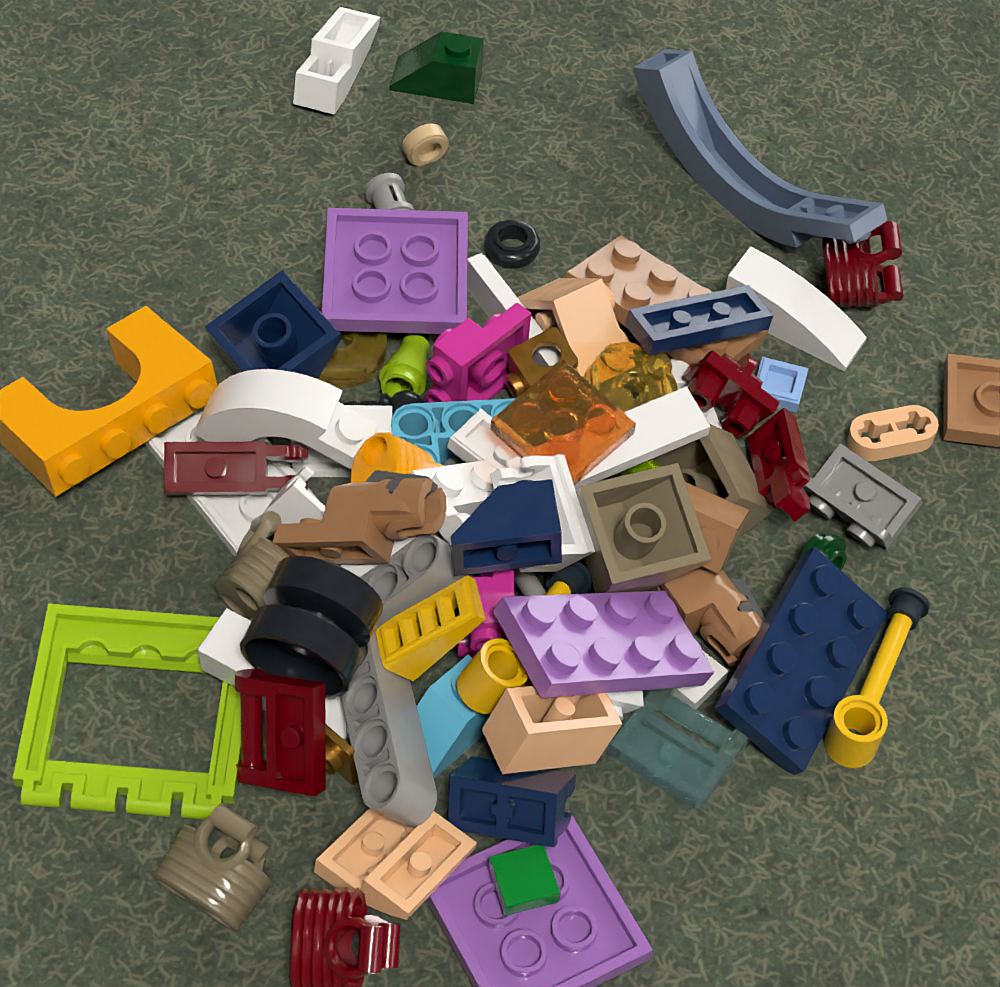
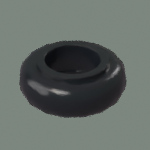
M508 219L490 227L485 235L484 249L488 257L495 264L505 268H520L527 266L535 260L540 252V238L536 230L528 223ZM507 239H517L524 244L519 247H508L501 242Z

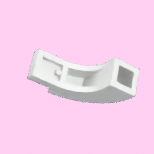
M256 369L232 375L217 386L208 399L193 434L207 442H247L261 437L287 438L303 443L352 470L355 454L364 441L375 434L378 423L338 402L342 390L331 384L295 372Z

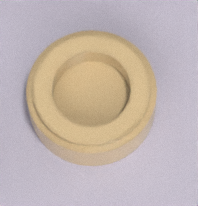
M432 123L415 128L405 137L402 143V149L406 157L415 166L439 160L449 146V141L442 128Z

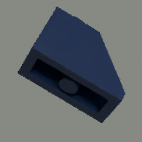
M552 479L539 481L521 480L514 484L498 485L450 536L454 576L562 563V531Z

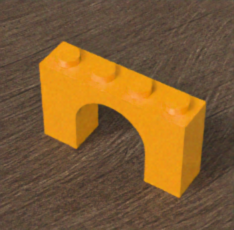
M147 306L106 328L115 362L137 382L133 389L118 401L94 410L75 411L64 409L50 402L24 377L0 390V443L55 497L205 407L211 394L218 386L212 361Z

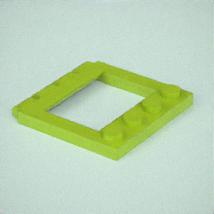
M48 603L13 774L15 786L22 787L21 805L61 808L64 791L68 790L72 791L70 807L74 810L116 813L119 795H127L126 814L171 817L174 799L182 800L181 818L205 820L211 816L219 804H235L238 784L236 764L241 760L240 693L235 691V687L225 681L222 683L209 772L49 760L68 662L207 673L201 670L198 649L220 617Z

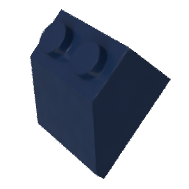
M283 270L205 326L217 354L234 374L256 369H274L295 372L318 379L342 339L340 333Z

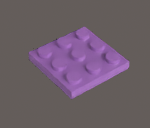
M328 208L322 314L337 331L441 334L447 329L457 327L467 319L468 212Z
M573 816L566 830L558 837V844L555 847L545 846L561 892L559 902L507 916L504 915L488 866L489 857L537 845L510 839L466 858L427 898L431 910L473 987H596L650 960L653 949Z

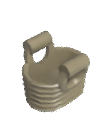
M268 511L252 520L250 529L238 548L237 556L214 582V587L225 605L248 620L252 619L259 607L265 606L263 594L279 561L289 557L281 547L267 539L269 534L276 531L277 524H281V517L273 511Z
M219 804L211 816L201 822L198 829L186 824L181 825L180 832L175 835V840L170 844L169 851L164 854L163 861L159 863V869L153 872V878L183 901L226 928L236 932L240 930L241 923L247 921L246 917L253 913V908L260 904L261 898L266 896L268 889L273 888L272 880L263 872L265 860L271 853L272 848L254 837L257 832V825L223 804ZM216 828L227 836L218 840L211 848L208 846V837L210 832ZM230 848L235 851L228 858L221 859L227 849Z

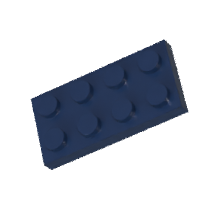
M814 547L803 552L714 709L784 770L793 775L804 772L831 721L837 704L843 699L888 612L817 548Z

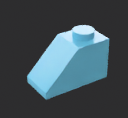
M466 655L433 683L417 705L434 778L484 735L482 728L491 715L481 714L472 710L463 702L458 693L457 678L472 660V657Z

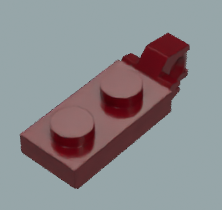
M782 408L749 435L747 439L758 492L775 509L782 508L796 522L810 511L809 497L802 488L810 481L808 476L810 472L797 419L786 408Z

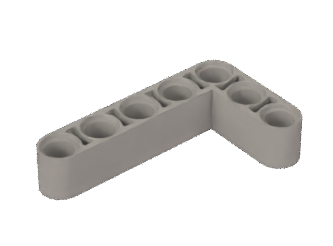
M421 534L393 554L390 557L389 563H381L362 578L380 596L383 602V611L369 643L360 648L362 653L361 661L348 691L341 696L351 746L355 750L353 756L365 805L408 827H417L430 818L437 802V789L411 681L383 667L375 630L395 615L467 576H454L451 545L434 534Z

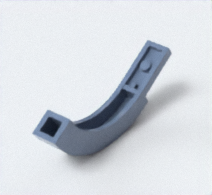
M664 49L632 68L653 119L684 168L706 192L753 231L778 243L792 247H798L812 237L840 239L845 243L852 244L870 237L872 230L888 221L883 203L809 192L782 180L762 165L736 138L718 112L702 80L693 51Z

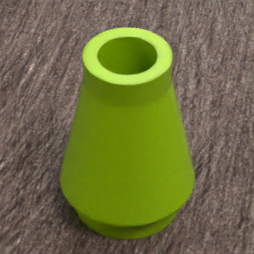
M417 334L407 335L403 339L401 346L381 369L379 380L383 393H387L390 397L403 390H410L419 395L423 394L426 388V363L430 350V344L424 337Z

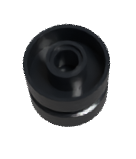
M308 556L286 557L279 561L263 594L265 606H261L255 611L240 642L241 653L255 669L265 670L267 674L322 682L325 683V698L340 697L348 691L362 658L360 648L369 643L382 614L383 602L378 593L366 581L341 566Z

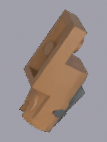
M376 470L366 482L334 486L327 498L322 521L304 518L299 523L277 524L273 544L281 547L289 556L314 557L334 564L389 563L394 540L421 534H435L441 529L447 510L446 495L443 489L438 488V485L428 476Z
M701 566L649 590L666 591L669 598L675 603L678 613L691 634L694 635L700 632L703 639L724 658L730 667H737L765 620V616L762 610L758 608L746 582L742 579L729 578L723 569L718 574Z

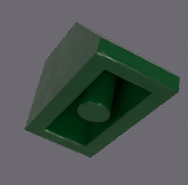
M442 31L398 56L389 90L474 104L482 76L484 38Z

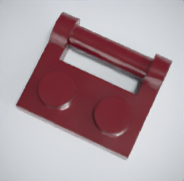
M261 669L236 671L235 691L240 693L241 760L236 764L237 781L244 784L309 796H316L325 791V683L271 675ZM262 697H266V760L263 759Z

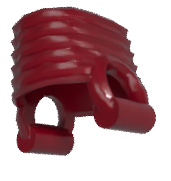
M887 221L871 231L870 237L858 243L848 244L840 239L822 238L828 298L838 308L848 307L850 309L852 306L857 308L861 306L866 308L869 306L877 307L879 304L901 301L904 294L899 267L896 265H880L887 260L898 259L902 255L899 226L896 222ZM880 235L882 251L871 254L870 237ZM877 275L882 276L884 292H878Z
M326 887L323 890H317L316 888L312 890L302 889L297 895L292 914L289 956V980L291 987H362L364 975L381 973V970L386 968H399L401 924L389 923L377 915L367 914L365 894L358 887L354 890H350L347 887L344 890H339L337 887L334 890H328ZM357 931L360 932L358 957H356L352 948L353 937Z

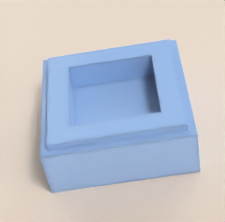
M762 357L757 378L763 381L761 388L780 402L777 408H786L789 411L797 412L809 368Z

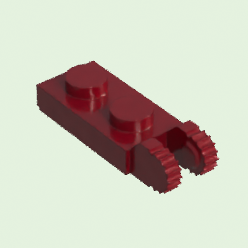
M266 441L164 442V493L166 495H267V491L279 492L295 475L268 477V460L292 463L308 459V447L268 445ZM307 480V481L305 482V483L307 484V485L305 486V489H306V490H308V480Z

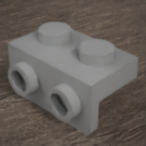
M841 443L813 479L810 477V481L803 486L806 494L810 496V507L828 520L834 514L850 524L846 531L868 548H871L876 542L887 550L923 504L919 496Z

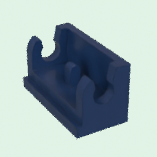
M471 756L450 775L448 822L461 831L555 847L558 844V837L566 830L572 817V813L564 812L567 798L572 795L575 789L576 774L550 769L502 774L496 760Z

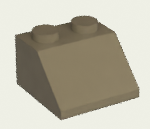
M709 424L711 426L709 435L652 458L637 471L641 472L678 463L686 483L748 509V515L738 538L774 511L768 500L758 492L755 474L734 435L712 424Z
M678 463L581 485L576 493L595 549L594 553L584 558L592 577L595 593L649 591L711 561Z

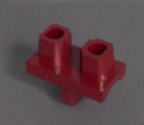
M711 350L698 363L690 364L683 377L689 381L688 390L700 410L707 411L714 407L715 403H718L727 410L721 421L722 429L732 433L735 439H739L750 433L758 422L774 414L780 402L762 389L763 381L752 374L757 365V359L747 353L736 361L726 353L720 356Z

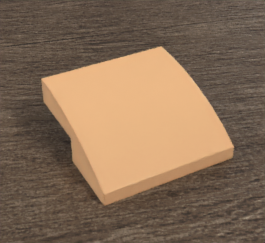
M369 808L316 859L314 873L339 890H344L346 887L354 890L358 887L365 894L367 906L388 915L407 920L475 850L477 842L435 811L423 824L417 827H408Z

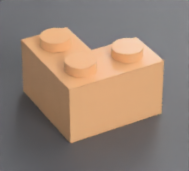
M559 278L517 297L543 331L556 327L578 357L579 364L573 370L582 380L583 391H587L634 368L629 356L631 352L630 342L626 334L619 328L613 311L615 309L613 294L603 283L602 278Z
M529 677L522 687L506 688L483 726L482 731L502 774L596 764L621 727L622 722L607 693L541 698Z

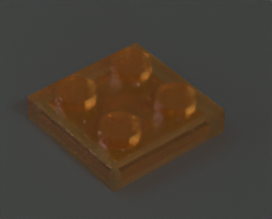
M563 359L491 419L490 430L520 458L563 454L575 486L635 433L636 423Z

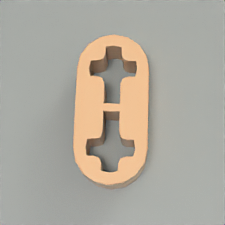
M918 405L863 414L852 421L846 440L847 447L866 461H878L922 452L933 444L939 426L938 420L933 412ZM907 424H913L914 428L906 429ZM915 429L924 430L922 434H917ZM868 432L871 438H878V442L872 443L869 437H861L862 433Z

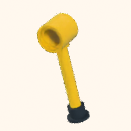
M577 561L557 572H552L553 576L548 582V591L545 595L585 594L592 585V577L589 570L581 562ZM496 638L486 642L462 670L457 678V690L463 702L472 710L481 714H491L506 688L522 687L529 676L510 641Z
M900 587L891 592L889 596L891 607L887 614L890 623L859 695L842 699L834 710L824 737V746L830 758L839 765L848 768H859L870 763L875 757L885 734L888 719L879 702L909 630L915 629L920 618L925 617L930 609L928 599L914 589ZM848 729L856 730L860 732L862 735H856L850 732Z

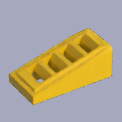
M468 575L395 615L378 627L375 633L383 667L414 682L485 621L486 618L475 578ZM458 607L460 615L456 617L454 609Z

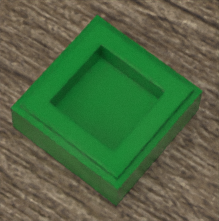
M534 845L489 857L488 866L505 916L560 901L561 892L545 846Z

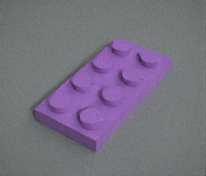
M666 591L503 597L493 610L541 698L703 686L714 674V670L703 654L700 644L692 636L678 613L675 603L669 598Z

